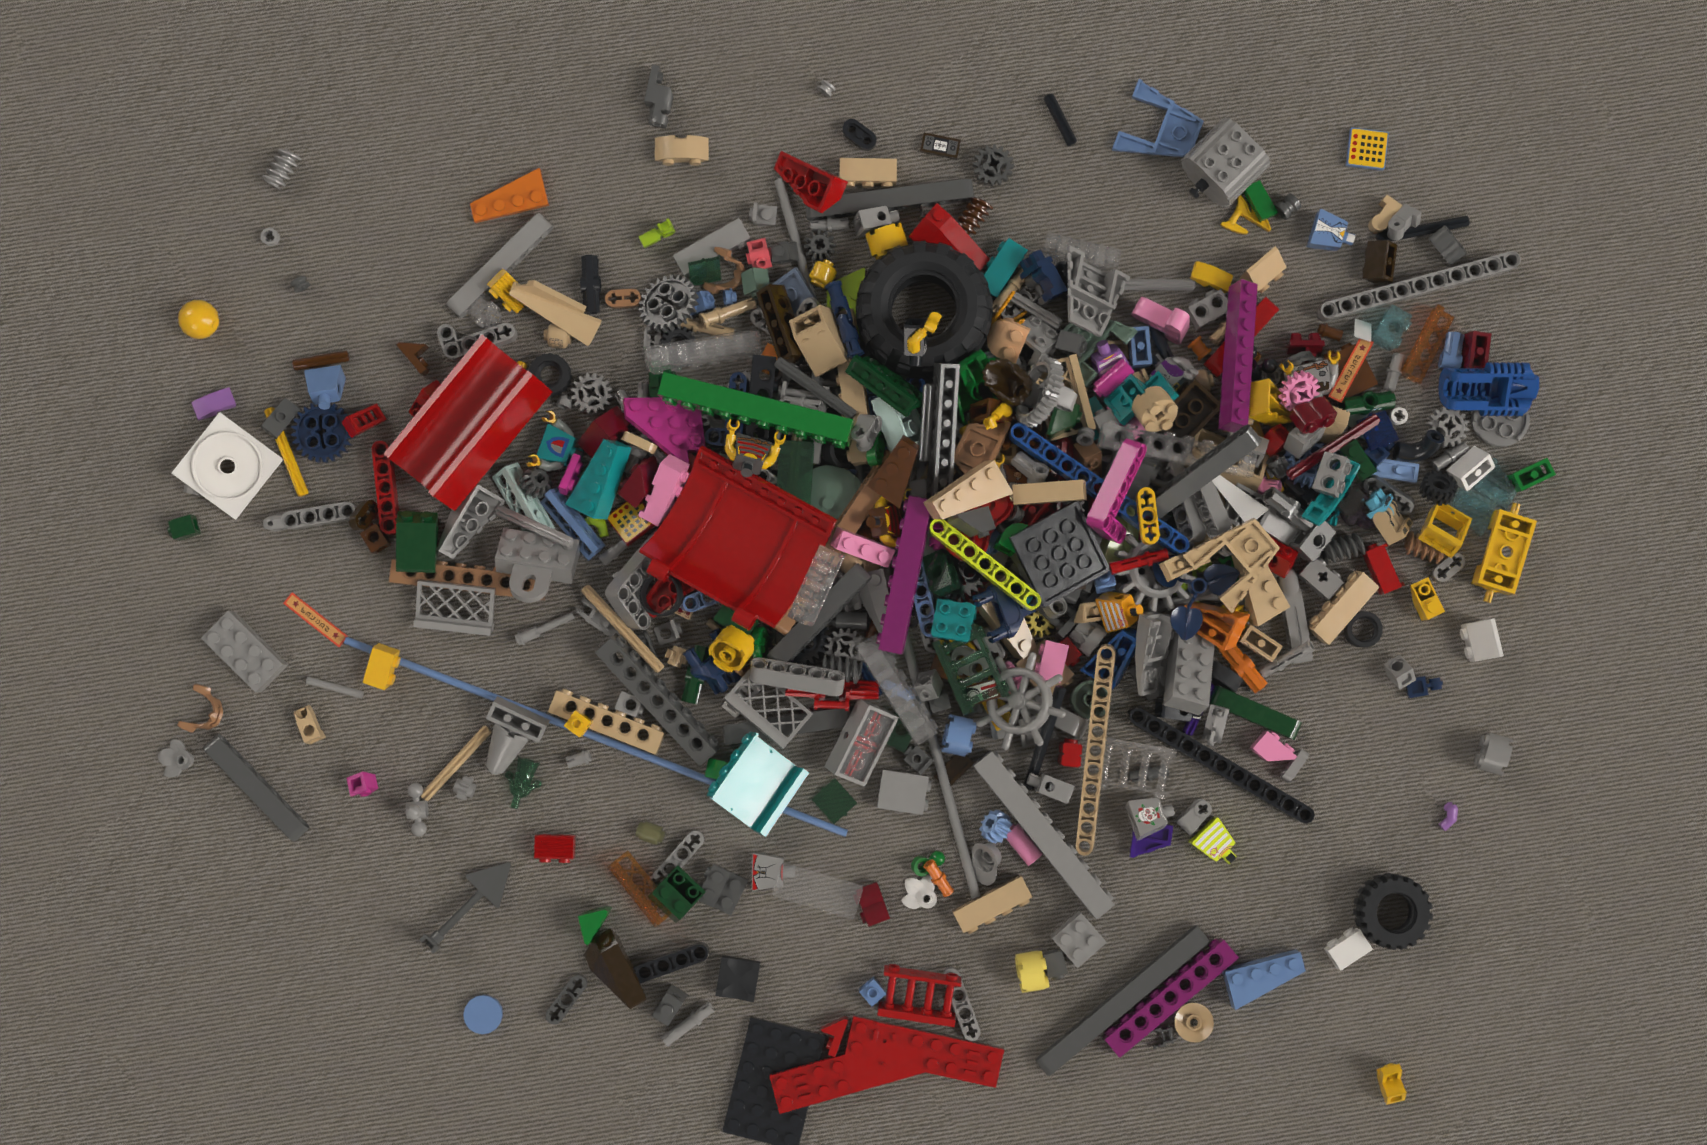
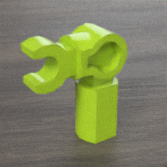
M669 218L661 224L658 223L657 230L654 228L639 236L644 248L659 242L661 237L667 238L676 232Z

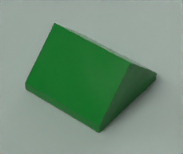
M611 906L586 911L578 916L584 944L589 945L610 913Z

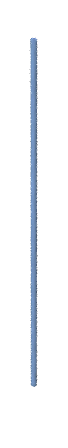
M346 637L344 640V644L371 654L373 646ZM404 658L400 660V666L494 701L499 696L549 719V723L568 730L564 727L567 721ZM587 730L583 735L711 785L712 782H716V779L704 777L705 775L593 731ZM787 806L782 812L843 837H846L848 832L847 829Z

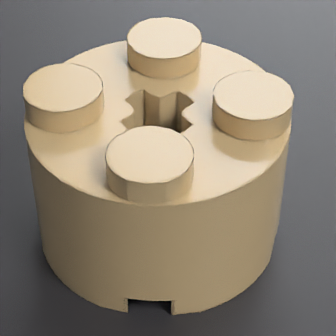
M1152 386L1146 388L1145 393L1141 396L1138 394L1132 403V411L1146 431L1157 432L1168 430L1172 427V422L1177 416L1178 406L1162 387Z

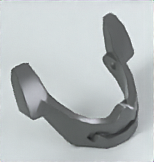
M1303 351L1287 358L1282 364L1284 369L1289 366L1288 360L1294 366H1301L1304 361L1314 363L1322 361L1323 358H1315L1310 351ZM1283 370L1279 380L1282 387H1284V385L1281 382L1285 381V372Z

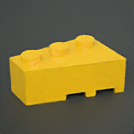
M1269 378L1251 382L1249 418L1271 427L1280 423L1293 422L1289 418L1291 411H1288L1280 404L1282 400L1278 396L1282 392L1279 391Z

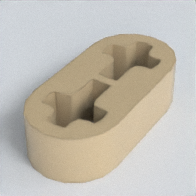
M627 431L624 432L621 438L622 441L652 455L655 454L658 447Z

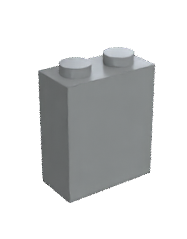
M882 769L877 808L923 815V812L928 810L929 800H926V792H930L932 781L928 780L929 776Z

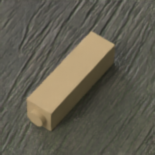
M1081 479L1012 485V492L1014 494L1010 495V500L1013 501L1014 505L1087 500L1086 481Z

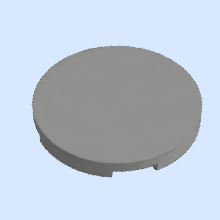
M1472 410L1471 424L1477 437L1484 443L1493 447H1507L1524 437L1529 428L1530 415L1527 411L1523 416H1480L1479 410Z

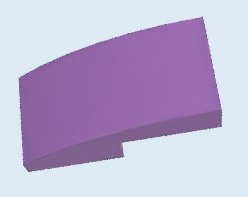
M229 387L191 402L198 421L216 416L217 412L236 407Z

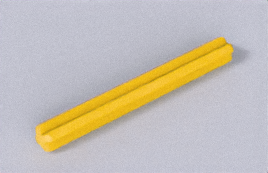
M270 407L264 410L266 418L271 415L275 408ZM283 431L275 440L296 493L299 497L308 494V490Z

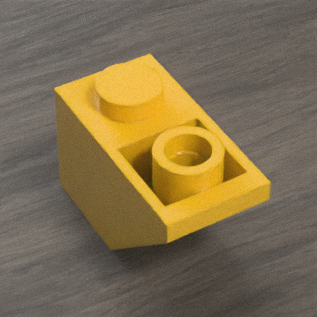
M1429 577L1410 585L1413 604L1421 621L1429 620L1445 612Z

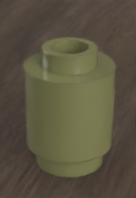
M645 821V823H639L635 836L639 837V840L658 845L659 842H663L666 832L663 831L662 826Z

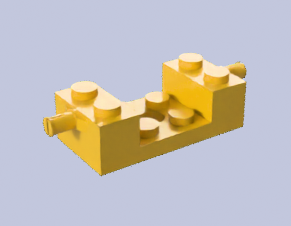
M1512 503L1510 512L1499 509L1492 513L1488 526L1491 534L1482 564L1476 566L1471 584L1486 590L1484 602L1491 603L1493 594L1497 592L1505 595H1513L1516 592L1537 523L1536 520L1518 515L1520 504ZM1505 546L1511 550L1509 557H1504L1502 554V549Z

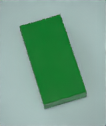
M1260 180L1252 183L1243 192L1260 222L1278 213Z

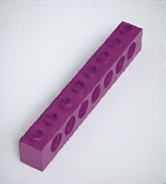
M1215 938L1208 944V949L1204 952H1198L1190 964L1185 963L1178 969L1179 973L1177 975L1168 977L1163 982L1165 985L1160 989L1155 988L1149 993L1150 997L1147 1000L1138 1002L1134 1006V1011L1130 1014L1125 1013L1119 1019L1120 1022L1116 1026L1111 1025L1104 1031L1105 1035L1102 1037L1119 1058L1239 958L1224 939ZM1212 954H1217V962L1213 964L1210 963V956ZM1198 966H1202L1203 973L1200 976H1195V969ZM1182 979H1188L1189 981L1186 988H1180L1179 984ZM1168 991L1174 993V997L1170 1001L1165 1000V994ZM1152 1004L1159 1005V1010L1156 1013L1150 1012ZM1137 1017H1144L1142 1025H1135ZM1123 1029L1129 1030V1035L1126 1038L1120 1037V1032Z

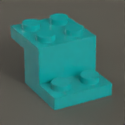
M1157 371L1145 384L1133 374H1130L1104 399V402L1109 409L1111 408L1119 423L1125 426L1135 416L1132 411V403L1138 394L1141 396L1145 393L1146 388L1152 386L1162 387L1173 401L1179 395L1160 371Z

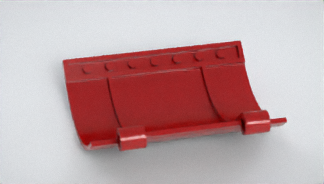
M702 445L698 450L687 482L674 506L654 535L639 550V553L652 559L646 573L663 583L671 575L735 611L731 621L747 630L752 628L756 619L775 628L788 612L812 574L826 547L837 519L755 474H752L750 477L742 476L741 470L732 467V461Z

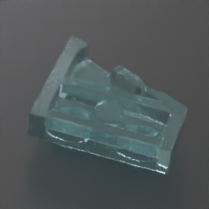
M1494 457L1492 460L1495 468L1475 484L1472 489L1505 510L1517 492L1509 483L1505 472H1502L1498 465V460Z
M1460 488L1453 502V507L1472 518L1470 527L1479 537H1482L1497 503L1470 490L1465 491Z

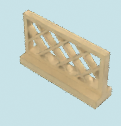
M1077 354L1058 359L1061 363L1065 362L1067 371L1062 377L1071 384L1072 390L1078 394L1076 404L1080 405V411H1083L1081 417L1082 427H1088L1095 431L1096 426ZM1039 378L1036 383L1039 384V381L1042 383L1044 380ZM1050 415L1045 420L1047 431L1050 424L1049 419L1052 417ZM1070 429L1071 432H1064L1050 441L1077 435L1078 430Z

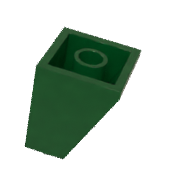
M398 511L396 520V572L435 573L438 558V514L429 511Z

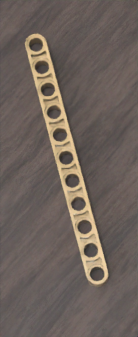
M1104 644L1099 648L1096 659L1076 838V850L1083 856L1089 855L1095 844L1116 650L1110 644ZM1109 649L1112 652V656L1104 658L1101 651ZM1102 668L1108 669L1110 672L1109 677L1104 678L1100 676L1099 670ZM1100 687L1105 688L1108 693L1107 696H1099L1097 689ZM1103 707L1105 715L1098 716L1095 713V708ZM1100 726L1103 729V734L1096 735L1093 732V727ZM1091 746H1099L1101 753L1093 754ZM1094 764L1099 768V771L1091 773L1088 767ZM1088 784H1094L1097 790L1095 792H1089L1086 786ZM1086 803H1092L1095 809L1093 811H1087L1084 808V805ZM1089 822L1092 825V829L1085 830L1082 824ZM1087 841L1090 844V848L1083 849L1080 846V842Z

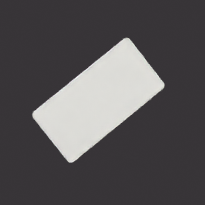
M1355 319L1354 336L1371 342L1372 324Z

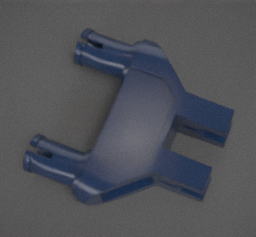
M989 585L986 591L972 597L973 601L979 600L974 602L976 607H980L990 601L992 602L1000 623L999 628L987 632V637L991 636L988 641L992 644L1003 638L1010 639L1014 637L1024 617L1036 612V609L1029 611L1020 607L1016 601L995 585ZM1019 587L1015 590H1012V592L1014 594H1019L1021 592V588Z
M720 628L709 633L713 641L721 632ZM693 647L683 652V656H685L691 666L690 673L692 676L706 681L715 695L719 692L724 693L729 689L727 684L736 683L741 679L740 675L734 670L726 672L718 668L713 663L714 658L712 655L701 662Z

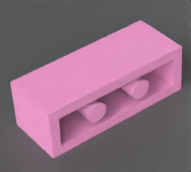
M840 527L836 528L830 543L837 550L889 568L895 553L893 548L887 547L883 543Z

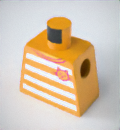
M1109 591L1104 592L1095 599L1106 633L1130 627L1139 620V614H1143L1142 605L1135 604L1131 594Z

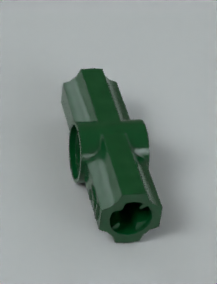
M1368 391L1361 396L1344 398L1342 403L1338 402V408H1342L1346 412L1349 411L1350 415H1367L1372 411L1394 408L1396 406V397L1391 391L1380 393Z
M695 645L694 651L701 662L710 656L709 648ZM688 665L681 701L698 705L702 685H704L705 681L693 677L690 673L691 666Z

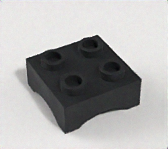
M722 955L715 996L754 1002L761 961Z

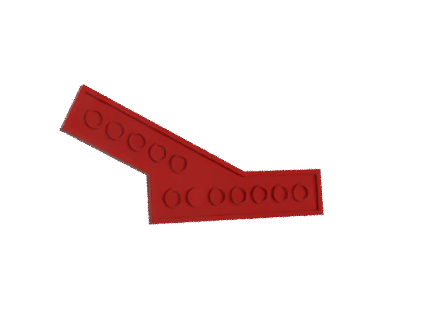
M853 1015L844 1054L773 1073L769 1077L779 1114L922 1073L935 1074L996 1088L1004 1048Z

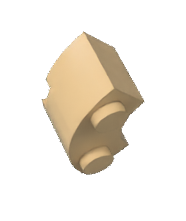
M675 135L655 138V161L662 162L663 165L671 166L674 163L684 162L697 166L701 165V162L709 160V138L687 135V137L679 138L675 137Z

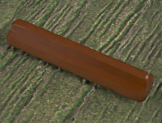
M340 351L295 359L292 361L294 370H302L347 362L350 360L347 351Z

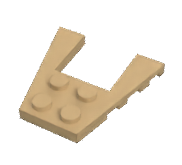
M1255 518L1181 554L1192 568L1196 570L1224 545L1231 551L1247 570L1243 577L1218 597L1231 613L1235 611L1234 608L1240 600L1242 601L1247 594V590L1256 582L1258 575L1263 568H1266L1280 548Z

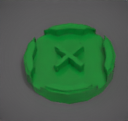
M755 627L753 630V658H767L766 656L769 653L768 647H771L769 645L771 639L768 638L769 633L766 628Z

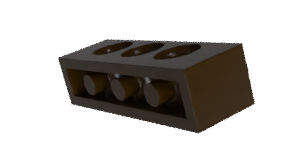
M768 284L756 292L777 357H782L789 363H796L804 358V355L797 345L790 327L789 320L795 318L787 291L784 285Z

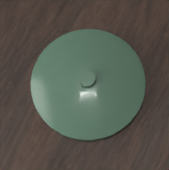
M830 465L820 466L808 471L798 480L796 497L803 498L806 503L838 519L860 487L861 482L854 474L844 468Z

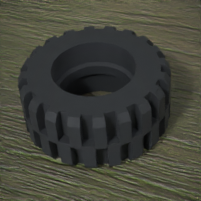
M1385 873L1383 876H1374L1373 880H1367L1364 883L1366 885L1364 888L1360 887L1358 890L1360 895L1354 899L1356 909H1353V915L1357 918L1355 920L1356 926L1360 927V930L1369 941L1390 950H1396L1397 948L1403 950L1407 949L1409 945L1413 947L1417 944L1416 940H1422L1425 937L1424 931H1429L1431 925H1428L1429 919L1433 920V914L1430 913V909L1433 907L1432 902L1428 901V893L1422 890L1423 887L1419 883L1402 875ZM1390 893L1402 895L1409 907L1406 921L1402 926L1394 930L1384 928L1377 919L1378 904L1383 897Z

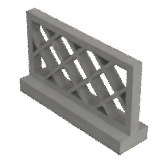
M418 580L416 616L413 627L490 636L494 631L495 588ZM422 585L430 586L434 593L426 597L422 592ZM443 588H449L453 593L447 600L439 592ZM462 590H468L472 595L466 602L458 594ZM482 592L490 593V600L486 604L478 597ZM435 594L443 601L437 608L429 600ZM455 596L462 603L456 610L448 602ZM474 598L482 606L475 612L468 605ZM425 602L433 609L429 614L421 613V606ZM446 605L452 613L449 616H443L438 609ZM465 607L471 615L468 618H462L458 611ZM484 609L489 614V620H481L477 613Z
M749 669L725 696L724 701L783 750L813 713L793 696H785L784 688L775 687L776 695L765 696L763 684L750 683ZM747 679L748 684H742ZM762 685V696L751 697L750 686ZM748 686L749 697L740 698L735 692L739 687ZM779 697H787L790 700L791 708L779 709ZM776 698L777 709L766 710L765 699ZM763 699V710H754L751 700ZM801 709L807 714L802 721H794L793 710ZM791 710L792 721L781 722L780 711ZM777 711L778 722L770 723L767 721L766 712ZM792 724L793 732L788 738L781 733V725Z

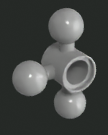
M412 783L408 787V794L413 798V801L406 802L405 814L407 819L415 820V823L411 826V832L413 835L420 837L427 831V827L421 818L428 817V802L426 800L420 801L419 797L423 793V787L419 783Z

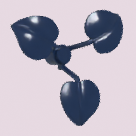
M1169 555V559L1175 557V555ZM1164 561L1153 563V574L1159 584L1171 588L1175 586L1178 580L1179 582L1187 583L1188 591L1193 595L1187 608L1179 606L1172 611L1170 616L1171 626L1182 640L1192 638L1202 625L1203 617L1201 611L1197 608H1191L1197 595L1205 592L1208 585L1211 593L1220 596L1236 582L1240 571L1228 565L1213 564L1204 571L1205 580L1196 578L1191 581L1190 579H1182L1179 576L1167 582L1159 566Z

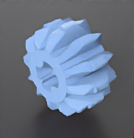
M990 810L988 815H984V821H981L982 826L979 828L982 832L981 836L991 843H1002L1003 838H1008L1007 834L1012 832L1010 830L1012 826L1011 818L1000 810Z

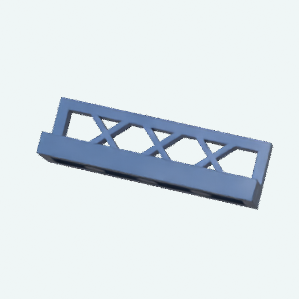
M558 487L550 489L544 494L546 497L540 502L566 535L582 541V543L580 542V552L588 561L591 560L606 545L577 510L565 505L568 499L559 493ZM550 501L555 508H552L547 502ZM561 516L566 520L567 523H564L562 521ZM573 531H575L580 538H577L573 534ZM586 546L591 550V554L586 550Z

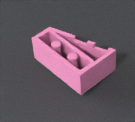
M671 454L660 463L652 482L654 485L652 494H647L645 500L648 503L643 510H640L639 517L656 526H659L665 520L684 488L683 484L688 479L689 473L687 471L690 464Z

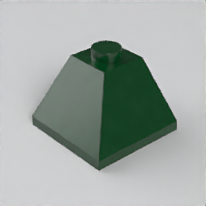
M1075 403L1072 412L1054 407L1047 431V439L1052 440L1075 427L1076 422L1080 423L1083 411H1080V405Z

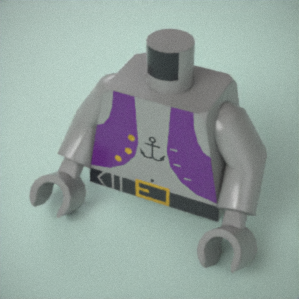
M1156 354L1152 357V365L1156 369L1149 377L1151 378L1157 371H1160L1179 394L1190 381L1194 380L1199 371L1194 369L1189 359L1176 356L1167 357L1163 360L1159 354Z

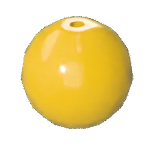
M192 300L184 304L179 311L178 323L181 330L189 337L204 339L213 335L217 330L219 315L214 306L205 300Z

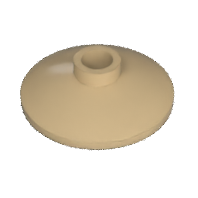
M1188 1003L1177 1011L1174 1024L1177 1033L1184 1040L1201 1042L1212 1033L1214 1020L1211 1012L1205 1006L1199 1003ZM1191 1019H1196L1198 1024L1192 1026L1190 1024Z

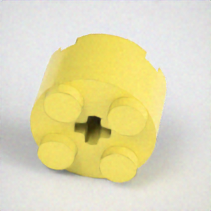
M1036 950L1015 954L1017 976L1021 981V984H1019L1021 992L1027 993L1049 988V980L1045 973L1047 966L1042 951Z

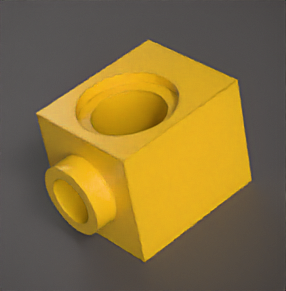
M575 710L564 727L580 738L586 733L593 720L579 710Z

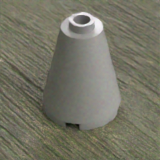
M494 723L486 762L488 771L495 775L504 773L530 739Z

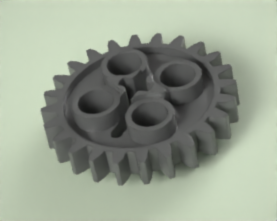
M671 274L669 279L664 275L663 281L657 278V284L650 283L652 288H645L647 294L641 295L644 301L639 302L641 308L638 309L641 313L640 317L651 330L655 329L657 332H660L662 329L666 333L668 328L674 332L675 326L681 329L682 322L687 324L686 319L693 318L691 312H696L693 306L699 305L696 301L699 298L696 294L698 291L691 281H688L686 277L682 278L680 275H677L675 278Z

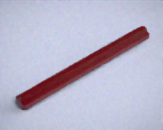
M1372 414L1289 468L1286 475L1291 480L1295 479L1321 462L1325 451L1335 453L1378 425L1380 418L1376 414Z

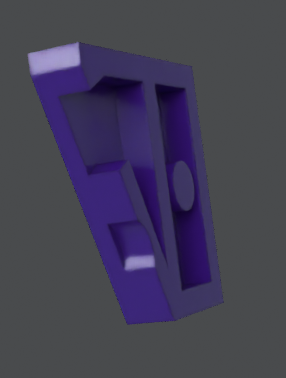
M1166 825L1165 828L1138 841L1133 831L1129 857L1134 858L1138 855L1170 846L1173 826Z

